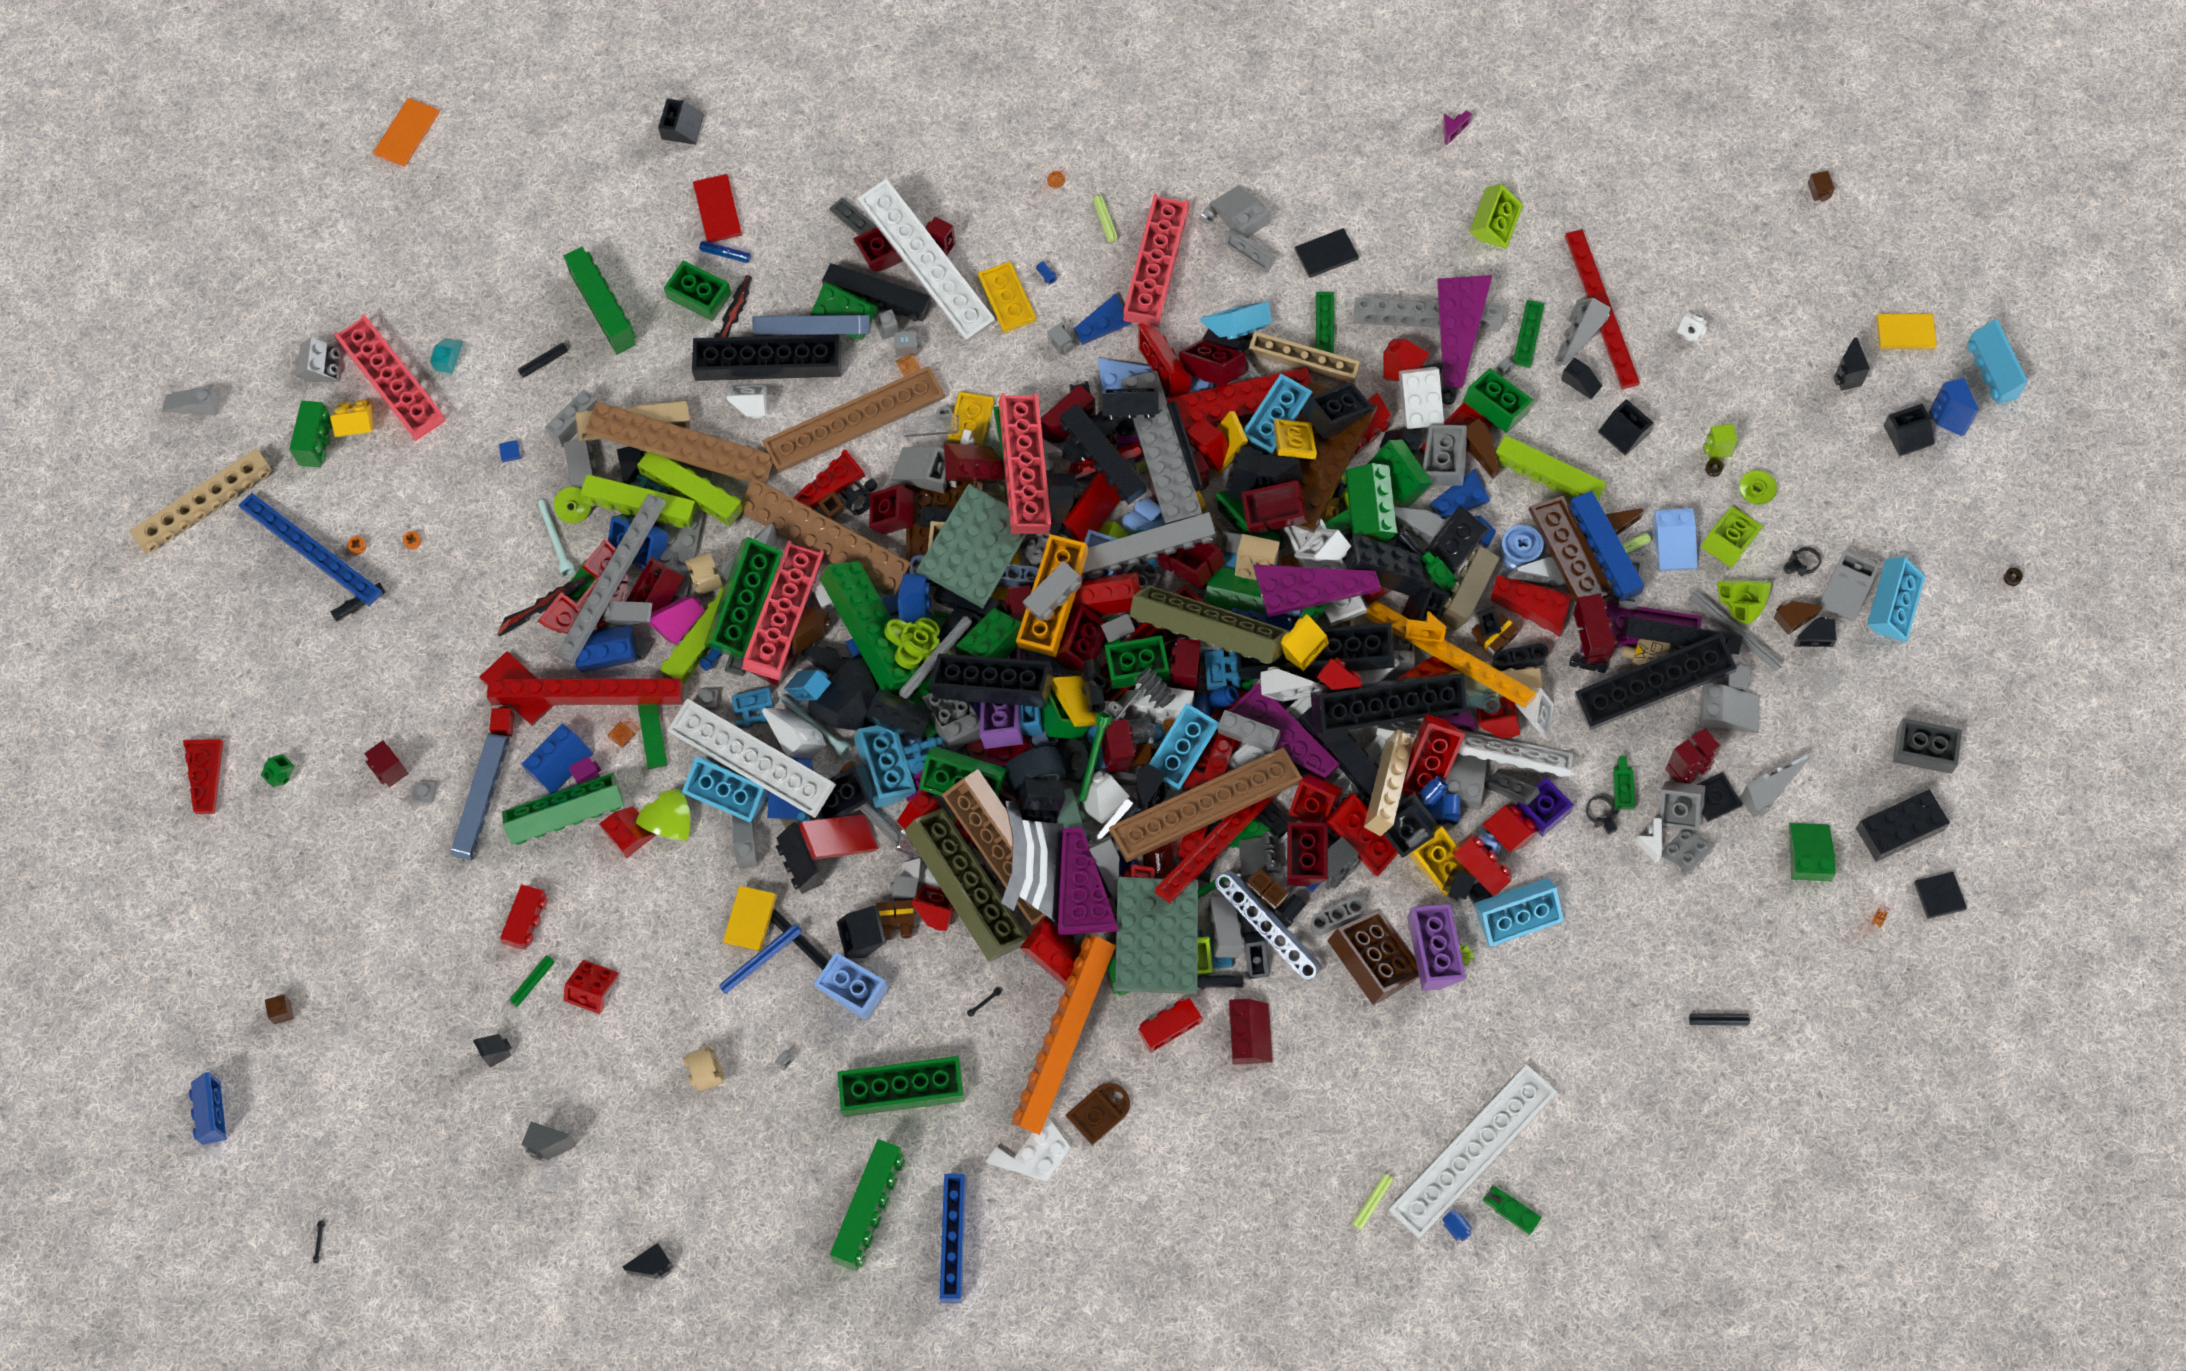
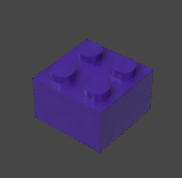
M1547 777L1535 786L1539 789L1540 794L1528 805L1517 802V805L1523 811L1522 813L1536 823V827L1540 830L1538 833L1542 837L1572 812L1574 806Z

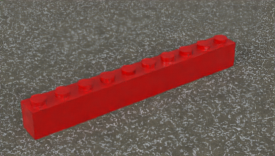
M680 678L488 679L487 699L491 705H683L684 686Z

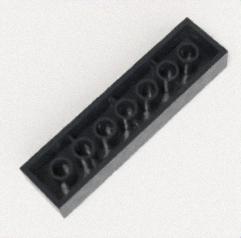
M839 334L693 338L692 373L695 381L841 377Z
M1382 623L1322 628L1321 630L1327 635L1329 644L1304 671L1287 660L1285 654H1282L1274 662L1265 664L1260 662L1259 659L1247 658L1237 652V672L1241 680L1261 679V672L1268 671L1270 667H1279L1280 670L1289 671L1297 676L1318 674L1330 657L1332 659L1339 658L1346 664L1344 668L1349 672L1352 669L1354 671L1395 668L1392 624Z
M1719 633L1575 691L1574 696L1590 731L1735 673L1737 667L1722 633Z
M1458 671L1363 684L1360 687L1310 692L1314 731L1321 734L1422 719L1425 714L1441 716L1467 711L1464 673Z

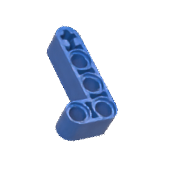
M1448 794L1444 795L1442 800L1438 801L1434 806L1424 804L1438 822V825H1446V823L1456 825L1459 823L1460 796Z

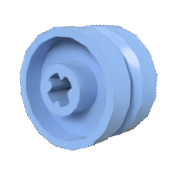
M1527 525L1511 527L1504 534L1500 546L1499 556L1503 565L1513 571L1517 567L1540 560L1544 545L1542 536L1536 529Z

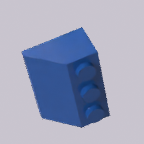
M1965 378L1943 383L1929 410L1931 419L1935 420L1938 426L1960 436H1964L1967 433L1979 410Z
M620 514L611 517L608 541L616 549L635 518L634 516ZM653 525L632 564L644 569L651 556L659 560L666 550L669 532Z
M903 574L898 595L899 620L906 623L911 622V624H915L919 618H929L932 620V612H929L931 597H928L930 583H927L926 575Z
M628 625L591 633L575 661L576 668L581 672L637 662L633 626Z
M562 723L521 765L526 773L552 794L557 792L572 776L568 767L587 756L591 757L593 752L574 732Z
M205 1072L191 1082V1089L189 1090L190 1100L193 1101L191 1116L193 1121H195L193 1136L202 1145L227 1140L221 1082L210 1072Z

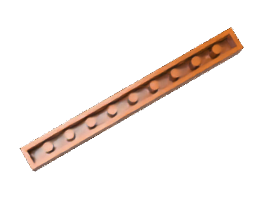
M1087 935L1083 940L1081 952L1074 961L1073 972L1066 981L1067 987L1065 992L1061 995L1058 1009L1051 1018L1050 1029L1043 1038L1044 1044L1036 1056L1033 1070L1028 1075L1027 1086L1020 1095L1018 1108L1013 1112L1012 1125L1033 1134H1041L1116 945L1091 935Z

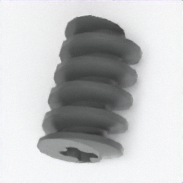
M1149 666L1137 676L1134 684H1142L1139 688L1140 691L1146 689L1144 697L1151 695L1149 703L1156 701L1154 709L1158 707L1163 708L1171 703L1176 695H1170L1171 689H1165L1166 683H1160L1162 678L1160 676L1155 677L1157 672L1155 670L1150 671L1152 666Z

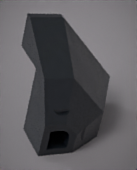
M863 657L846 659L827 678L831 684L817 700H808V715L839 729L857 731L860 728L876 726V724L867 721L868 711L876 695V688L870 669Z

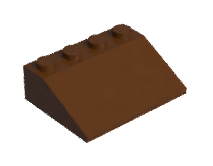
M1380 910L1337 928L1327 940L1372 1005L1387 999L1419 978L1415 958Z

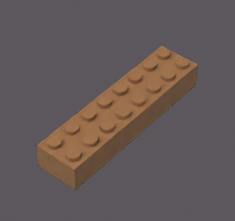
M977 769L943 793L942 797L1005 888H1007L1012 874L1013 833L1008 811ZM1018 898L1017 905L1031 925L1040 921L1043 916L1046 917L1045 914L1024 899Z

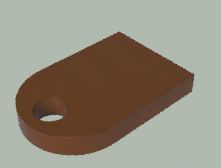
M1102 1084L1065 1116L1084 1138L1094 1146L1127 1116L1130 1109L1129 1096L1117 1084ZM1115 1092L1121 1093L1123 1095L1122 1101L1114 1102L1111 1099L1112 1094Z

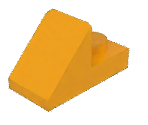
M1427 612L1426 621L1407 620L1405 638L1443 643L1446 626L1430 612Z

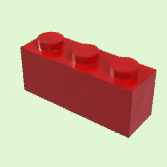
M1470 833L1453 848L1454 857L1493 897L1511 882V870L1505 864L1501 865L1496 854L1491 850L1488 851L1478 836L1474 837Z
M520 885L500 936L503 944L526 950L527 946L532 944L534 938L533 930L535 927H538L541 919L539 916L542 909H545L548 901L543 890Z
M1190 997L1186 1000L1182 998L1175 1002L1174 1007L1171 1009H1163L1154 1019L1143 1021L1139 1025L1138 1034L1150 1053L1202 1023V1016Z

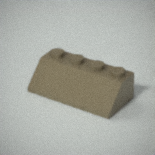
M1481 546L1469 553L1467 557L1469 562L1467 566L1464 565L1459 573L1461 578L1459 582H1455L1451 589L1453 592L1452 596L1448 597L1443 605L1445 607L1443 616L1454 630L1459 629L1469 621L1500 558Z

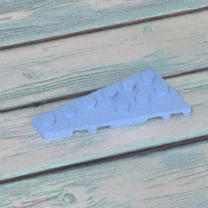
M1098 358L1102 389H1123L1121 379L1152 372L1149 366ZM1191 376L1190 392L1184 394L1211 389L1213 384ZM1163 388L1165 398H1170Z

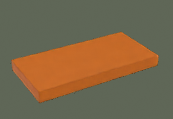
M407 98L373 151L374 155L405 167L438 116L439 110Z

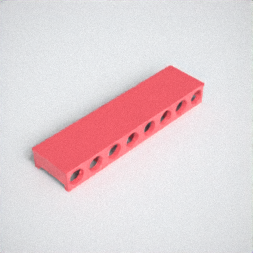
M1154 194L1124 307L1123 321L1137 324L1144 323L1159 328L1189 211V200L1182 202L1158 197V194Z
M363 314L360 320L340 333L335 332L334 336L408 433L417 441L446 420L432 399Z
M1001 393L998 403L1011 534H1048L1051 526L1038 394L1034 393V396H1005V393Z
M789 540L744 656L742 667L743 670L779 680L792 646L793 636L805 611L824 555V551L819 553L792 545V541Z

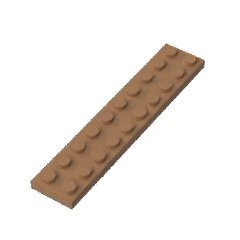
M927 366L762 440V443L770 455L776 471L779 473L945 398V395L930 367Z
M597 401L585 429L586 434L750 483L752 478H757L767 483L773 466V461L767 452Z
M752 478L741 502L742 514L764 526H767L769 523L773 524L777 533L806 549L819 553L824 551L823 558L833 564L860 561L874 586L890 595L898 594L903 574H908L910 561L765 482Z
M1283 747L1109 827V832L1126 862H1129L1298 784L1303 778Z

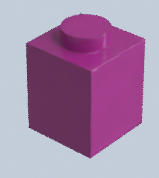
M589 756L568 767L577 784L599 778L598 772L602 771L596 761L592 762Z

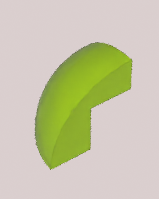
M1755 580L1717 581L1720 601L1727 606L1731 612L1730 615L1734 619L1744 624H1750L1764 610L1769 598L1771 582Z
M680 789L667 790L658 794L659 798L651 804L647 803L639 813L636 823L642 828L663 837L688 841L690 811L687 800Z

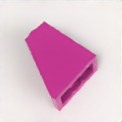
M685 596L652 612L650 622L647 623L669 643L677 645L705 609L701 607L702 603L697 598Z

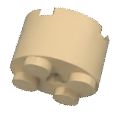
M711 552L685 560L688 570H693L690 572L693 584L698 583L695 585L698 596L723 587Z
M711 1045L688 1053L683 1057L685 1067L689 1068L691 1072L689 1081L692 1087H696L698 1092H703L725 1083L718 1057H713L712 1053L715 1051Z

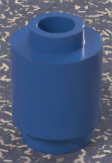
M1227 685L1212 691L1209 701L1215 709L1219 710L1234 704L1238 700L1239 694L1234 686Z
M1197 694L1193 707L1211 717L1213 706L1209 701L1210 694Z
M1438 776L1434 779L1432 778L1419 792L1421 795L1420 800L1427 806L1430 804L1434 806L1447 792V783Z
M1454 1209L1443 1217L1444 1227L1456 1241L1461 1240L1463 1242L1471 1236L1472 1233L1470 1231L1472 1227L1460 1212L1457 1213Z

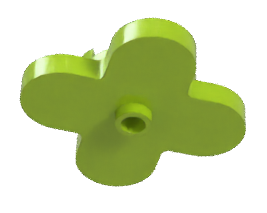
M919 618L915 624L893 619L887 623L884 629L887 639L899 646L895 653L896 662L906 669L917 668L920 662L926 661L941 644L939 639H937L940 632L939 626L929 618Z

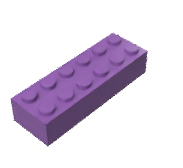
M1017 647L1006 659L1026 660V654L1024 649ZM981 702L979 735L985 749L1023 744L1019 705Z

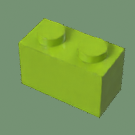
M1733 423L1712 426L1709 433L1706 435V442L1703 443L1704 453L1708 454L1709 460L1732 456L1738 440Z

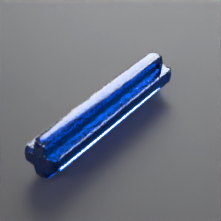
M701 241L699 245L700 251L744 263H749L751 259V254L745 251L706 241Z

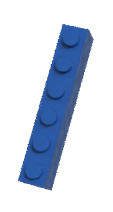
M1593 491L1572 498L1569 508L1576 518L1582 533L1586 536V541L1590 548L1593 549L1598 564H1601L1606 579L1610 580L1614 595L1618 596L1622 602L1641 594L1644 583Z
M944 1174L939 1296L941 1303L962 1304L966 1206L965 1174Z

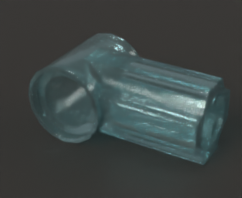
M1465 688L1468 707L1482 708L1490 714L1500 710L1499 693L1492 689L1480 691Z

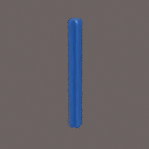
M793 924L720 983V989L725 994L731 991L800 935L802 931L799 926Z

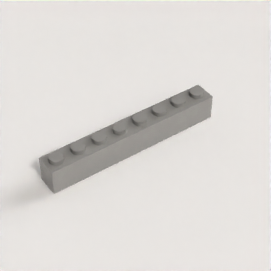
M1210 512L1089 547L1081 579L1084 580L1085 576L1091 574L1092 576L1101 575L1103 571L1108 569L1111 571L1119 570L1125 564L1130 566L1136 565L1142 559L1153 560L1158 558L1159 554H1173L1177 552L1176 549L1183 547L1184 549H1190L1200 542L1203 544L1213 542V539L1217 538Z

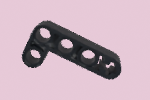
M941 585L933 596L934 601L953 610L956 607L971 611L982 619L993 608L1007 614L1002 604L992 597L988 599L984 608H981Z

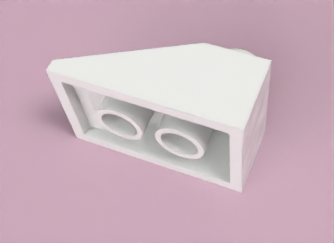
M1270 667L1268 671L1261 672L1262 695L1281 702L1310 697V692L1331 689L1291 674L1289 671L1280 670L1279 667Z
M762 709L786 756L790 758H812L827 745L822 733L816 727L789 709Z

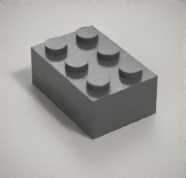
M1903 718L1897 727L1893 762L1952 774L1958 766L1962 730Z

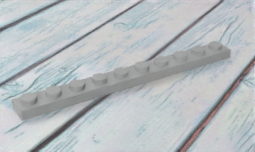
M651 494L647 495L556 653L558 658L572 664L575 663L665 506L666 502L664 499Z

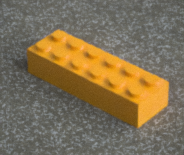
M1050 534L1032 592L1063 561L1081 577L1089 553L1087 544ZM1072 592L1068 596L1067 601L1062 606H1058L1054 610V614L1043 622L1039 621L1026 609L1016 639L1018 647L1056 657L1076 592Z

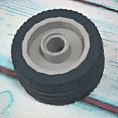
M1051 746L1039 747L1024 752L1008 761L1004 768H1007L1005 777L1014 796H1019L1024 778L1062 781L1066 777L1061 756L1057 749Z

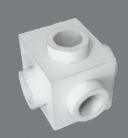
M1687 312L1680 323L1677 333L1684 335L1683 337L1688 341H1697L1700 337L1703 338L1708 329V327H1705L1707 321L1699 314L1694 313L1692 315Z

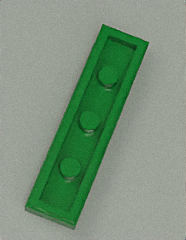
M1316 292L1315 349L1333 354L1334 292Z
M1526 301L1513 359L1517 366L1531 368L1545 303Z
M637 704L648 770L667 766L658 705Z

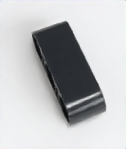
M1535 643L1497 651L1493 657L1492 667L1499 671H1504L1509 668L1520 670L1543 665L1548 655V648L1542 643ZM1534 653H1541L1543 656L1538 657ZM1521 656L1524 660H1517L1516 657ZM1497 660H1503L1505 664H1499Z

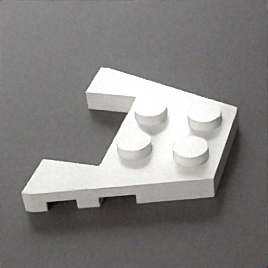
M1047 1116L1041 1134L1032 1133L1015 1158H1012L996 1147L985 1162L991 1166H997L1047 1182L1071 1147Z

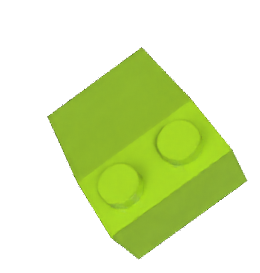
M1731 506L1709 532L1701 548L1719 559L1723 564L1733 568L1764 526L1734 506Z

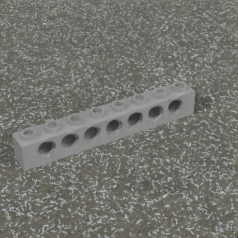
M1355 297L1353 323L1440 328L1438 302ZM1485 304L1478 330L1500 331L1502 305Z

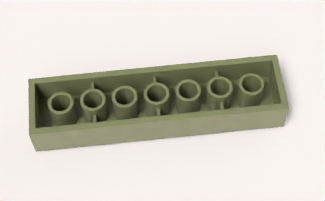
M1151 585L1133 595L1129 616L1135 618L1138 622L1151 623L1156 628L1169 629L1174 634L1187 635L1192 640L1205 641L1210 646H1220L1226 651H1235L1241 653L1244 657L1259 659L1260 662L1265 664L1274 662L1284 654L1281 641L1283 636L1290 632Z
M944 808L914 819L904 832L988 962L1018 949L1026 940V934L1009 908L1001 903L1002 897Z

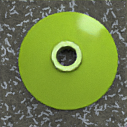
M1754 470L1746 473L1741 478L1739 491L1747 502L1755 505H1764L1774 499L1777 493V484L1770 474ZM1754 488H1758L1760 492L1754 491Z
M573 486L563 488L554 498V511L566 523H579L586 519L590 513L591 506L582 502L580 488ZM568 504H574V509H569Z

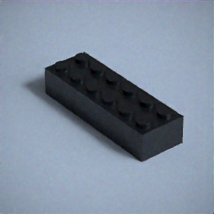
M938 653L929 687L934 699L1047 708L1054 671L1051 662Z

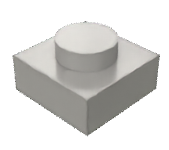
M700 689L698 705L707 710L718 709V689Z
M415 782L412 801L432 804L436 785L433 783Z

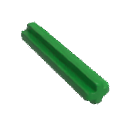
M547 955L544 956L509 998V1001L514 1006H519L552 967L554 960Z

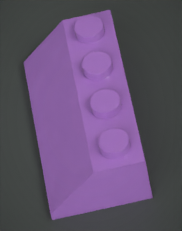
M1451 904L1412 907L1407 920L1422 991L1443 989L1465 980L1466 975Z

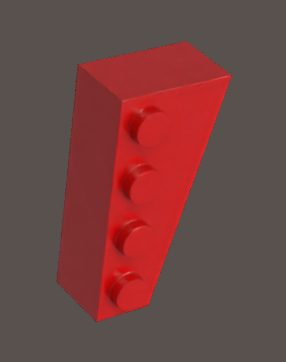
M1497 575L1490 601L1521 615L1522 618L1538 624L1539 627L1547 629L1560 637L1571 595Z

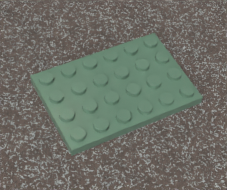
M968 484L916 572L926 575L928 579L984 608L1027 534H1011L1008 505Z
M1118 877L1116 924L1119 931H1116L1115 991L1197 995V880H1193L1169 904L1154 893L1155 888L1164 879Z

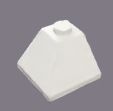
M767 384L730 386L726 396L727 400L745 416L759 419L766 415Z
M1317 528L1294 556L1305 559L1340 560L1346 556L1351 545L1339 530Z
M1530 688L1537 692L1533 701L1526 708L1516 703L1515 705L1538 733L1548 740L1554 704L1542 688Z
M1100 769L1093 774L1087 800L1081 802L1080 808L1102 824L1130 796L1111 775Z

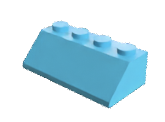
M1268 301L1236 306L1200 318L1201 322L1217 336H1227V339L1238 338V336L1265 329L1267 324L1272 323Z
M1995 319L1971 334L1967 342V348L1970 353H1973L1975 365L1977 368H1980L1982 379L1990 388L1991 398L1995 399L1997 404L2018 399L2028 380L1998 320Z
M1280 374L1244 429L1248 439L1246 444L1256 450L1273 454L1277 448L1273 427L1274 419L1295 421L1313 391Z
M1906 557L1885 559L1867 623L1875 633L1903 642L1908 641L1925 580V575Z
M1188 703L1185 704L1149 763L1151 766L1167 774V786L1177 792L1219 725V722Z
M878 725L858 729L854 741L861 763L866 765L873 781L872 799L875 808L893 805L916 793L899 734Z
M704 756L695 757L682 790L683 794L750 823L760 812L769 795L768 790L729 767Z
M1549 878L1474 903L1477 919L1489 947L1564 922L1557 888Z

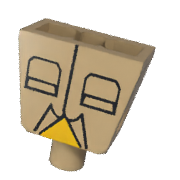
M1639 639L1636 648L1624 646L1622 657L1632 659L1630 669L1667 655L1670 643Z

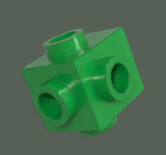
M283 754L273 756L265 762L261 776L272 787L285 785L289 782L295 766Z

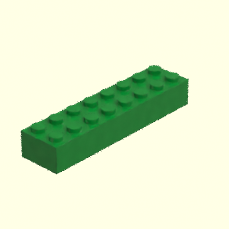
M860 561L827 565L820 577V581L879 687L900 696L901 688L920 668L919 665L915 669H906L896 662L895 653L899 646L888 640L884 633L887 623L893 619ZM926 677L913 691V693H916L921 688L922 684L926 680Z

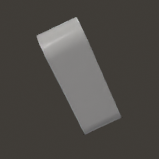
M1352 897L1316 913L1311 918V931L1315 935H1324L1361 918L1365 908L1364 901L1359 897ZM1356 905L1361 910L1355 912L1350 907ZM1339 913L1343 918L1337 920L1332 915ZM1321 921L1325 926L1319 928L1314 923Z

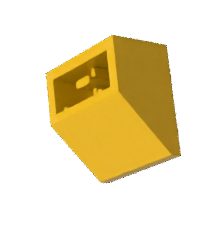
M362 399L353 404L348 402L338 403L330 415L334 436L340 437L372 432L374 428L373 401Z
M1307 614L1296 622L1291 632H1287L1281 641L1286 659L1302 671L1329 644L1327 635Z

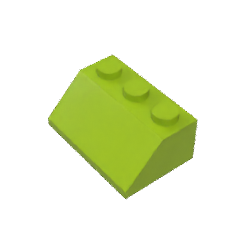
M1502 184L1486 187L1469 232L1479 241L1507 249L1523 204Z

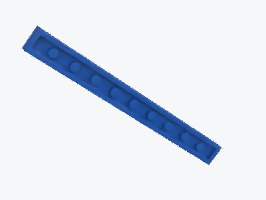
M253 493L238 505L242 511L369 607L383 594L378 587Z

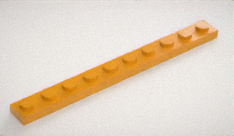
M1375 600L1367 608V613L1364 614L1366 618L1377 624L1391 623L1394 634L1523 708H1526L1536 697L1537 692L1446 640L1441 643L1405 638L1408 619Z

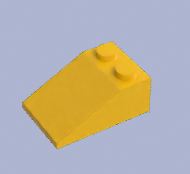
M1435 826V837L1408 855L1420 870L1448 897V892L1442 889L1452 869H1459L1470 876L1473 875L1454 857L1453 848L1456 844L1442 826Z

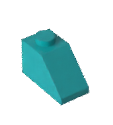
M443 339L436 344L430 359L434 370L452 374L463 342Z

